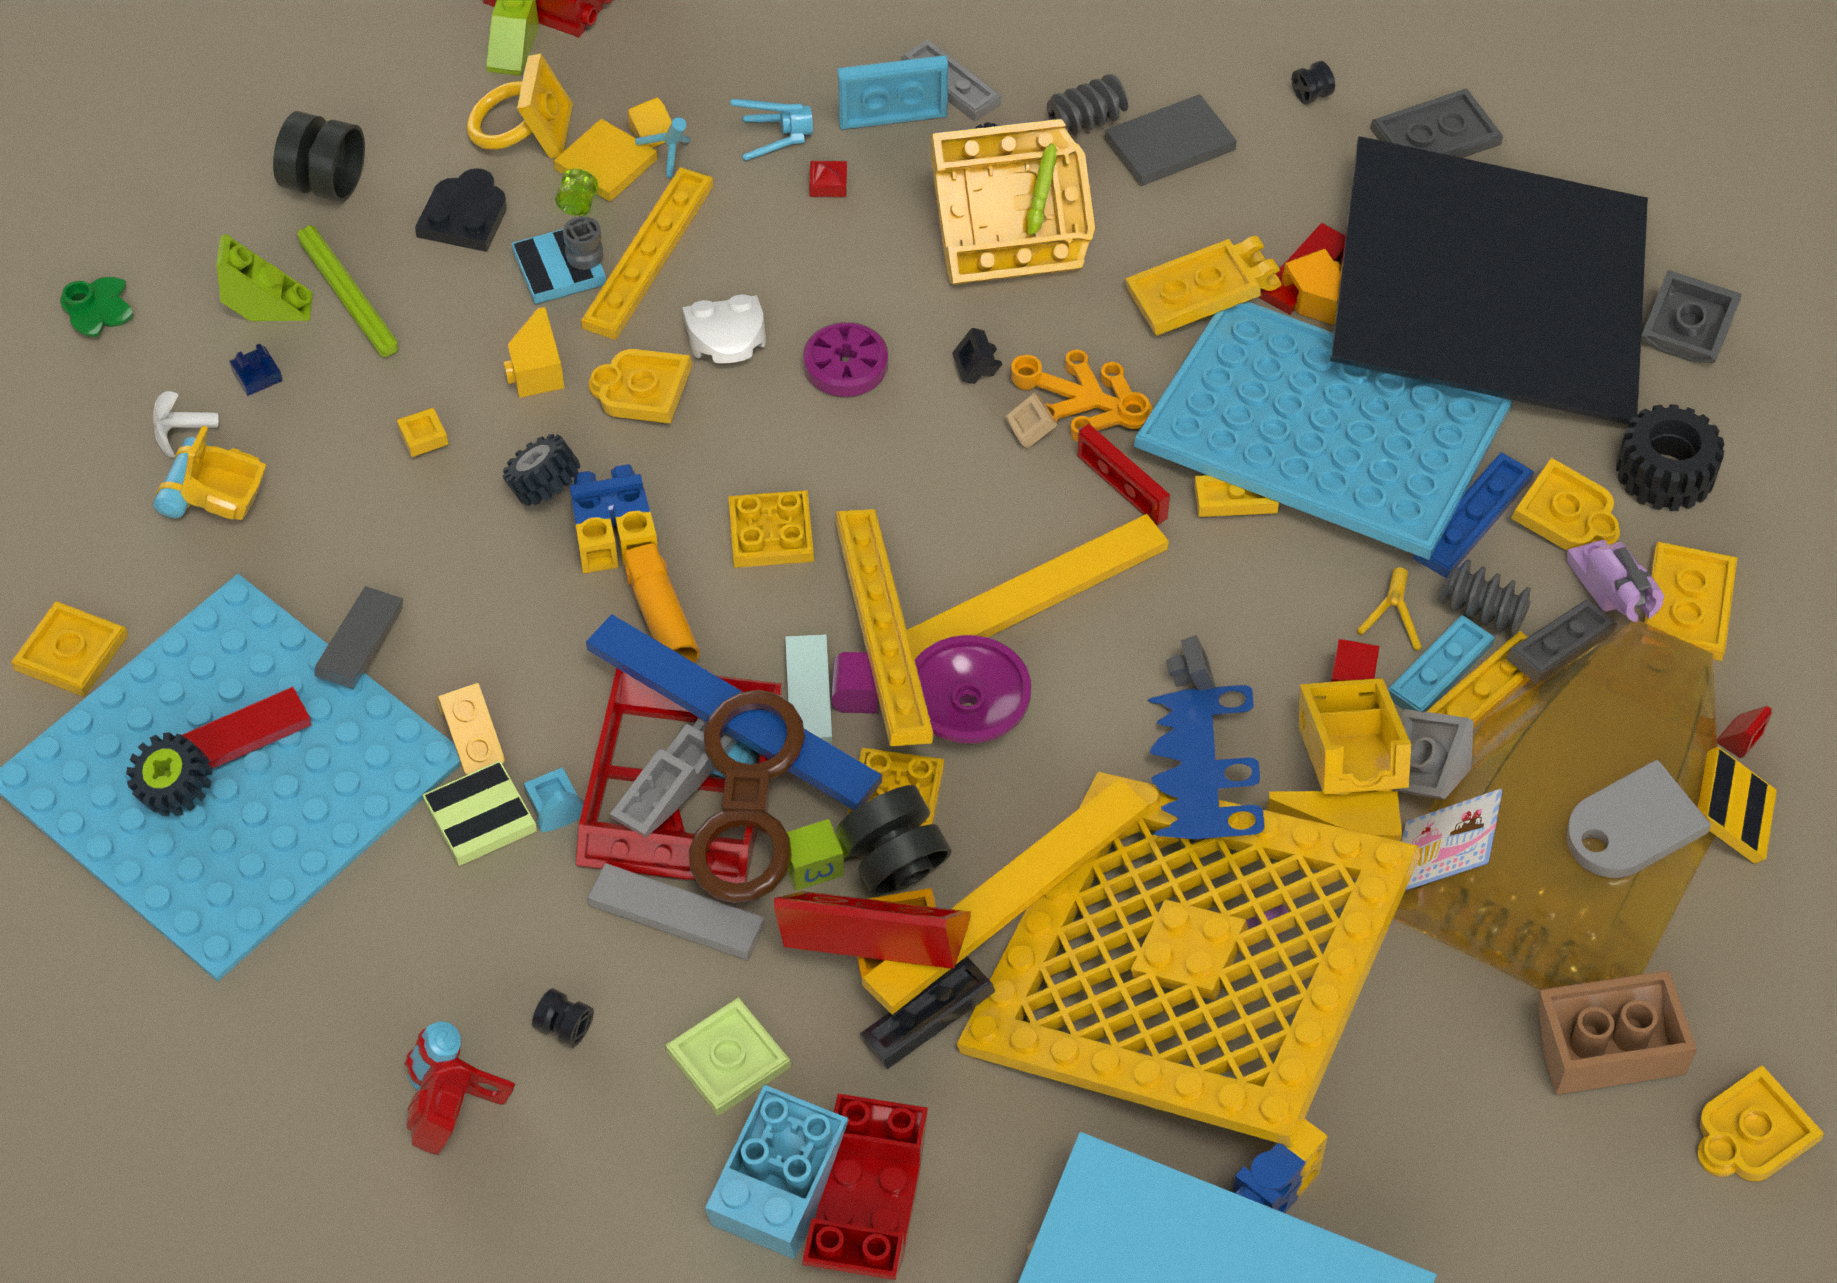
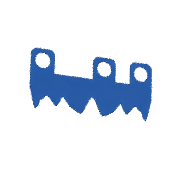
M1235 685L1200 691L1198 689H1186L1148 699L1151 703L1164 704L1165 707L1172 709V712L1158 720L1157 724L1174 728L1155 742L1151 747L1150 753L1181 762L1177 767L1154 775L1151 778L1153 784L1163 793L1178 798V800L1161 807V810L1177 817L1178 820L1173 822L1170 827L1156 831L1154 835L1204 839L1261 833L1264 830L1263 809L1260 806L1219 807L1218 789L1254 786L1260 781L1259 762L1255 758L1215 759L1212 716L1250 711L1254 707L1252 688L1247 685ZM1237 691L1244 694L1246 700L1238 707L1229 708L1222 706L1219 703V698L1226 692ZM1244 764L1251 768L1252 774L1246 780L1231 781L1225 777L1224 771L1231 765ZM1245 811L1252 813L1256 818V822L1252 827L1240 830L1232 828L1228 824V818L1233 813Z

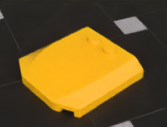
M1062 119L933 133L930 136L931 162L945 264L951 285L1075 271L1083 267L1084 258L1095 231L1085 153L1079 144H1076L1065 129L1066 125ZM1053 143L1057 149V158L1047 201L1043 210L1044 221L1037 233L1029 235L1027 214L1031 208L1041 158L1046 147Z

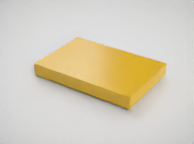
M1657 541L1654 549L1651 576L1663 592L1664 600L1660 610L1654 616L1648 618L1644 614L1640 645L1722 661L1726 649L1738 557Z

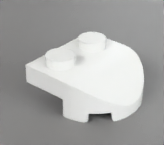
M740 294L731 297L729 300L717 302L702 300L693 303L692 306L682 307L691 353L696 358H700L703 353L712 355L715 363L739 362L753 356V348L756 346L763 348L766 346L764 315L757 295Z

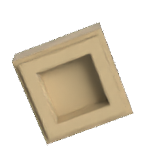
M1035 392L1005 416L1018 440L1027 449L1058 425L1042 398Z

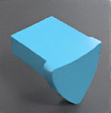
M563 767L524 783L525 793L538 816L537 825L541 832L559 829L580 819L584 801L577 795Z

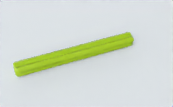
M308 225L305 229H300L297 233L299 243L380 356L389 357L391 354H396L399 350L397 339L316 227Z

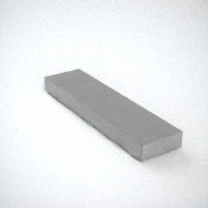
M606 863L587 897L588 906L745 960H749L765 926V917Z

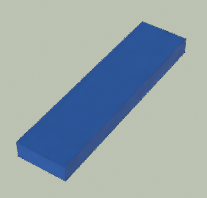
M1500 452L1464 494L1430 559L1428 560L1415 554L1413 559L1447 579L1452 570L1458 567L1530 483L1534 471Z

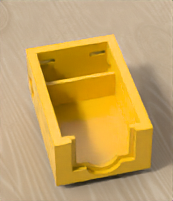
M1383 678L1300 684L1298 728L1323 794L1347 795L1351 792L1374 790L1389 792L1393 789L1409 788L1411 742Z

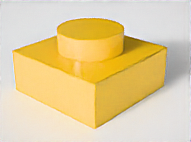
M434 407L397 419L398 430L411 457L449 445L447 434Z

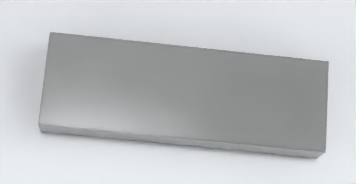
M928 39L901 56V61L946 55L948 62V102L974 122L1001 105V95Z

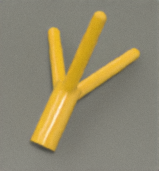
M1397 567L1392 571L1388 596L1361 624L1357 632L1363 635L1390 605L1397 606L1414 650L1419 651L1422 646L1404 601L1408 571L1405 568Z

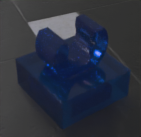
M261 344L256 345V350L244 355L242 352H238L236 358L229 361L232 372L247 396L283 381L280 369L266 347Z

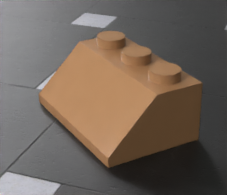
M1669 970L1539 990L1538 1000L1543 1056L1556 1095L1686 1075L1697 1048Z

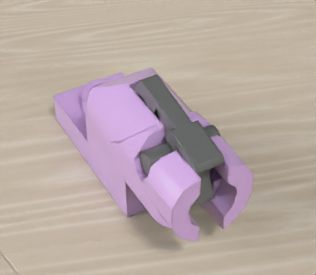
M1605 540L1568 549L1566 562L1603 612L1617 609L1631 621L1637 622L1638 614L1634 610L1635 607H1639L1648 618H1651L1660 610L1664 600L1663 592L1652 578L1650 572L1638 563L1623 542L1608 545Z

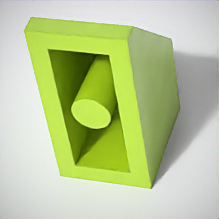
M497 0L491 16L487 72L522 76L539 29L536 0Z

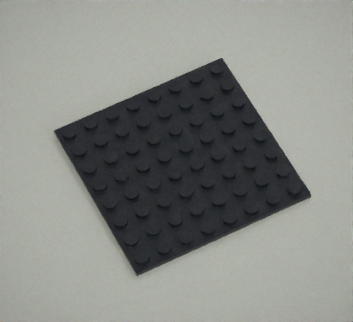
M1358 136L1330 361L1628 425L1633 416L1638 417L1648 197Z

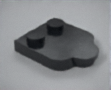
M470 169L463 172L459 178L444 179L432 191L415 226L417 238L487 252L507 210L505 194L499 187L495 186L492 174L484 169Z

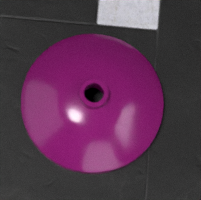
M976 635L949 637L930 645L915 659L933 734L940 738L958 743H980L993 740L1012 730L1022 720L1028 710L1032 687L1028 669L1022 659L1012 649L996 640ZM971 703L973 706H964L963 704Z

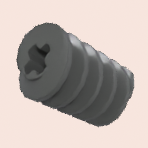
M1113 74L1104 75L1102 79L1091 80L1089 84H1080L1076 89H1067L1063 94H1053L1047 102L1049 120L1062 119L1066 125L1065 129L1067 132L1069 128L1073 135L1081 133V124L1086 130L1093 129L1094 120L1099 126L1105 125L1107 122L1106 114L1109 119L1116 121L1119 118V108L1125 112L1129 107L1125 89L1117 76Z
M1468 559L1459 568L1455 567L1442 588L1438 602L1443 604L1452 596V609L1458 611L1467 603V616L1472 618L1482 610V623L1487 625L1497 617L1496 629L1502 632L1512 624L1511 636L1513 637L1517 634L1531 603V588L1526 587L1519 595H1516V581L1511 580L1504 588H1501V574L1496 573L1489 581H1486V568L1482 566L1473 575L1470 573L1471 561Z

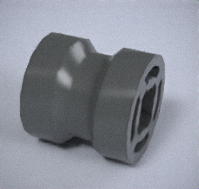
M579 216L572 218L564 225L563 238L566 244V259L576 269H592L599 265L603 259L601 229L595 219Z

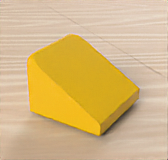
M659 97L634 106L627 112L629 129L636 138L666 133L672 123ZM665 141L650 143L647 145L654 148L661 144H664Z

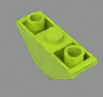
M226 233L220 237L216 269L221 303L249 321H310L313 298L311 290Z

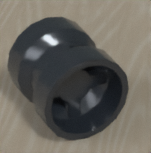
M551 988L543 995L535 1009L532 1027L545 1034L553 1032L558 1035L559 1041L575 1047L585 1037L593 1020L594 1010L580 1001L576 1003L568 1001L566 994Z

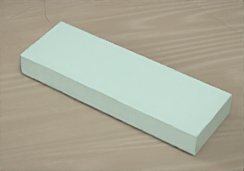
M826 634L785 636L788 701L794 705L802 718L804 729L832 745Z

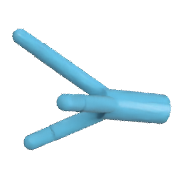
M680 117L673 119L666 133L635 139L637 145L665 141L668 145L666 177L668 178L673 176L676 145L679 141L682 143L690 142V137L683 135L686 121Z

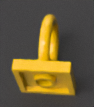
M542 54L531 55L527 58L523 81H514L500 85L488 92L476 103L468 117L467 133L470 140L476 146L488 150H498L522 141L533 132L550 159L556 158L564 152L573 102ZM513 96H519L517 110L524 120L515 128L502 134L487 135L483 133L481 125L486 114L499 102Z

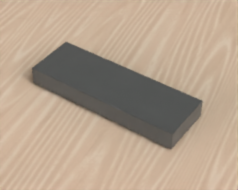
M365 586L315 665V676L354 689L401 612L403 598Z
M1586 599L1512 647L1506 659L1538 684L1613 634L1617 623Z

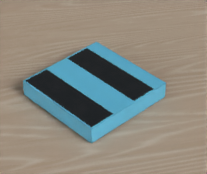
M563 229L511 243L513 254L534 304L600 287L606 282V275L601 263L592 269L582 270L572 267L567 262Z

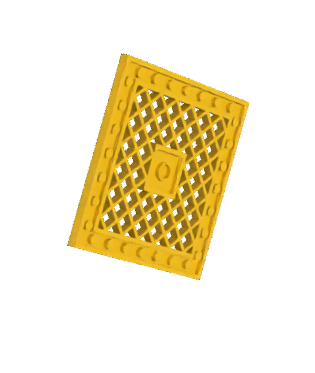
M1097 772L1080 807L1120 776ZM1120 777L1149 803L1148 813L1026 909L990 978L996 992L976 1005L957 1042L959 1052L970 1057L1292 1147L1420 858L1418 845L1263 810L1264 830L1259 834L1190 839L1199 841L1191 845L1189 839L1151 835L1149 831L1168 828L1173 822L1178 820L1177 817L1161 810L1162 806L1176 801L1178 798L1163 793L1154 784ZM1218 799L1219 807L1241 806L1240 804ZM1245 811L1233 813L1228 818V824L1232 828L1240 830L1250 828L1256 822L1255 816ZM1141 831L1144 837L1143 840L1123 847L1121 839ZM1178 841L1181 842L1183 849L1163 857L1159 849ZM1113 843L1116 851L1107 854ZM1229 849L1236 850L1239 852L1231 854ZM1219 850L1223 858L1203 867L1199 859ZM1149 853L1153 854L1155 861L1139 868H1134L1131 861ZM1269 858L1278 860L1279 862L1272 864ZM1260 860L1264 868L1243 876L1239 868ZM1191 862L1195 870L1175 879L1171 870ZM1121 865L1125 866L1127 873L1111 880H1106L1103 873ZM1310 868L1320 871L1313 874ZM1297 870L1302 872L1303 879L1284 886L1280 879ZM1229 872L1233 874L1234 881L1215 889L1211 880ZM1162 874L1164 875L1166 883L1146 891L1143 882ZM1096 877L1099 885L1090 888ZM1341 879L1346 888L1325 896L1321 888ZM1269 882L1273 883L1275 891L1255 898L1251 890ZM1201 884L1204 885L1206 893L1186 901L1183 892ZM1134 886L1136 887L1138 895L1122 902H1117L1115 894ZM1313 892L1317 900L1297 909L1293 900ZM1244 894L1247 903L1231 910H1226L1223 902ZM1175 896L1177 902L1170 901V900H1166V899H1169V898ZM1107 898L1110 907L1089 915L1086 909L1087 906ZM1164 901L1159 912H1157L1154 905ZM1284 904L1288 913L1268 921L1264 912ZM1215 906L1218 912H1214V911H1210V910H1206V909H1209V908ZM1345 906L1340 918H1338L1334 910ZM1145 908L1147 909L1150 917L1129 925L1126 916ZM1079 910L1082 919L1073 922ZM1326 914L1330 923L1309 931L1305 922ZM1256 916L1260 925L1248 929L1246 920ZM1117 920L1119 921L1122 929L1100 937L1097 931L1098 928ZM1297 926L1301 936L1281 944L1276 935ZM1090 932L1094 941L1072 950L1068 941ZM1147 935L1142 947H1140L1137 939ZM1265 939L1269 940L1273 948L1251 956L1247 947ZM1326 941H1329L1324 953L1322 954L1318 945ZM1130 943L1133 952L1114 960L1111 959L1108 951ZM1062 945L1065 953L1055 957ZM1309 949L1314 959L1293 967L1289 957ZM1238 952H1240L1244 960L1233 964ZM1099 955L1102 956L1105 964L1083 973L1079 965L1080 963ZM1281 962L1285 971L1264 980L1260 970ZM1068 968H1073L1076 976L1054 985L1050 976ZM1131 969L1134 979L1123 983L1119 974ZM1252 974L1256 983L1235 992L1231 982ZM1312 977L1308 989L1306 990L1302 983V980ZM1109 978L1113 979L1116 987L1094 995L1091 986ZM1044 979L1047 988L1037 992ZM1293 985L1298 994L1277 1003L1272 993ZM1161 986L1173 989V991L1164 994ZM1223 987L1227 996L1216 1000L1221 988ZM1153 988L1157 996L1156 998L1138 1006L1134 1005L1131 997ZM1081 990L1084 991L1087 997L1086 1000L1065 1008L1061 999ZM1202 997L1215 1001L1206 1005ZM1264 997L1269 1007L1248 1016L1243 1006ZM1194 999L1198 1007L1197 1009L1179 1017L1175 1016L1172 1010L1173 1007ZM1124 1001L1128 1010L1110 1018H1105L1102 1009ZM1055 1002L1058 1012L1036 1021L1033 1011ZM1235 1010L1239 1020L1218 1028L1213 1019ZM1165 1012L1169 1021L1149 1030L1146 1029L1143 1020ZM1297 1012L1291 1026H1289L1285 1017ZM1095 1013L1099 1021L1098 1023L1076 1031L1072 1022ZM1025 1015H1026V1017H1027L1029 1023H1028V1022H1025V1021H1022ZM1277 1021L1282 1031L1260 1040L1255 1030ZM1206 1023L1210 1032L1188 1041L1184 1031ZM1133 1024L1136 1025L1139 1034L1117 1042L1113 1033ZM1066 1026L1069 1033L1061 1032L1056 1029ZM1248 1034L1252 1044L1230 1052L1226 1042ZM1176 1035L1181 1045L1159 1054L1154 1044ZM1106 1036L1109 1044L1098 1042L1096 1040ZM1218 1046L1223 1056L1200 1065L1196 1055ZM1147 1048L1151 1056L1138 1053L1137 1051ZM1280 1049L1273 1064L1268 1054ZM1260 1057L1265 1068L1243 1077L1238 1067ZM1189 1059L1192 1067L1178 1063ZM1230 1070L1234 1079L1220 1074Z

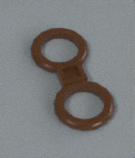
M755 690L740 692L728 698L710 715L704 731L705 753L713 767L725 775L726 778L722 811L707 818L694 834L689 849L690 871L703 890L716 899L732 903L754 901L772 892L786 876L792 858L790 837L781 822L768 813L771 780L787 772L799 758L805 741L803 720L794 705L775 693ZM761 709L770 711L781 718L787 728L784 746L776 756L763 763L750 765L737 762L728 756L722 747L721 738L725 726L732 718L748 710ZM746 825L758 828L769 836L774 849L771 863L763 874L749 882L736 884L723 881L714 875L707 863V853L713 840L721 832L731 827Z

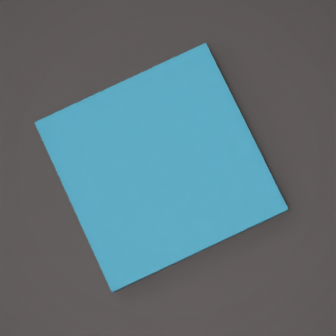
M237 574L0 767V796L218 982L422 801L423 794L434 790L458 769L461 763L455 745L451 740L364 672L354 689L316 677L315 665L328 644L240 574ZM290 687H294L310 716L311 726L213 768V775L206 776L212 781L210 789L205 787L201 789L206 797L203 801L196 797L192 801L196 807L191 811L182 806L183 815L175 816L170 812L168 817L162 816L158 812L155 813L140 802L132 794L133 791L128 788L127 781L131 780V778L126 775L127 767H135L129 759L132 754L137 756L142 754V751L138 748L142 742L148 747L151 746L150 737L157 735L162 740L163 733L170 732L174 736L177 733L182 735Z

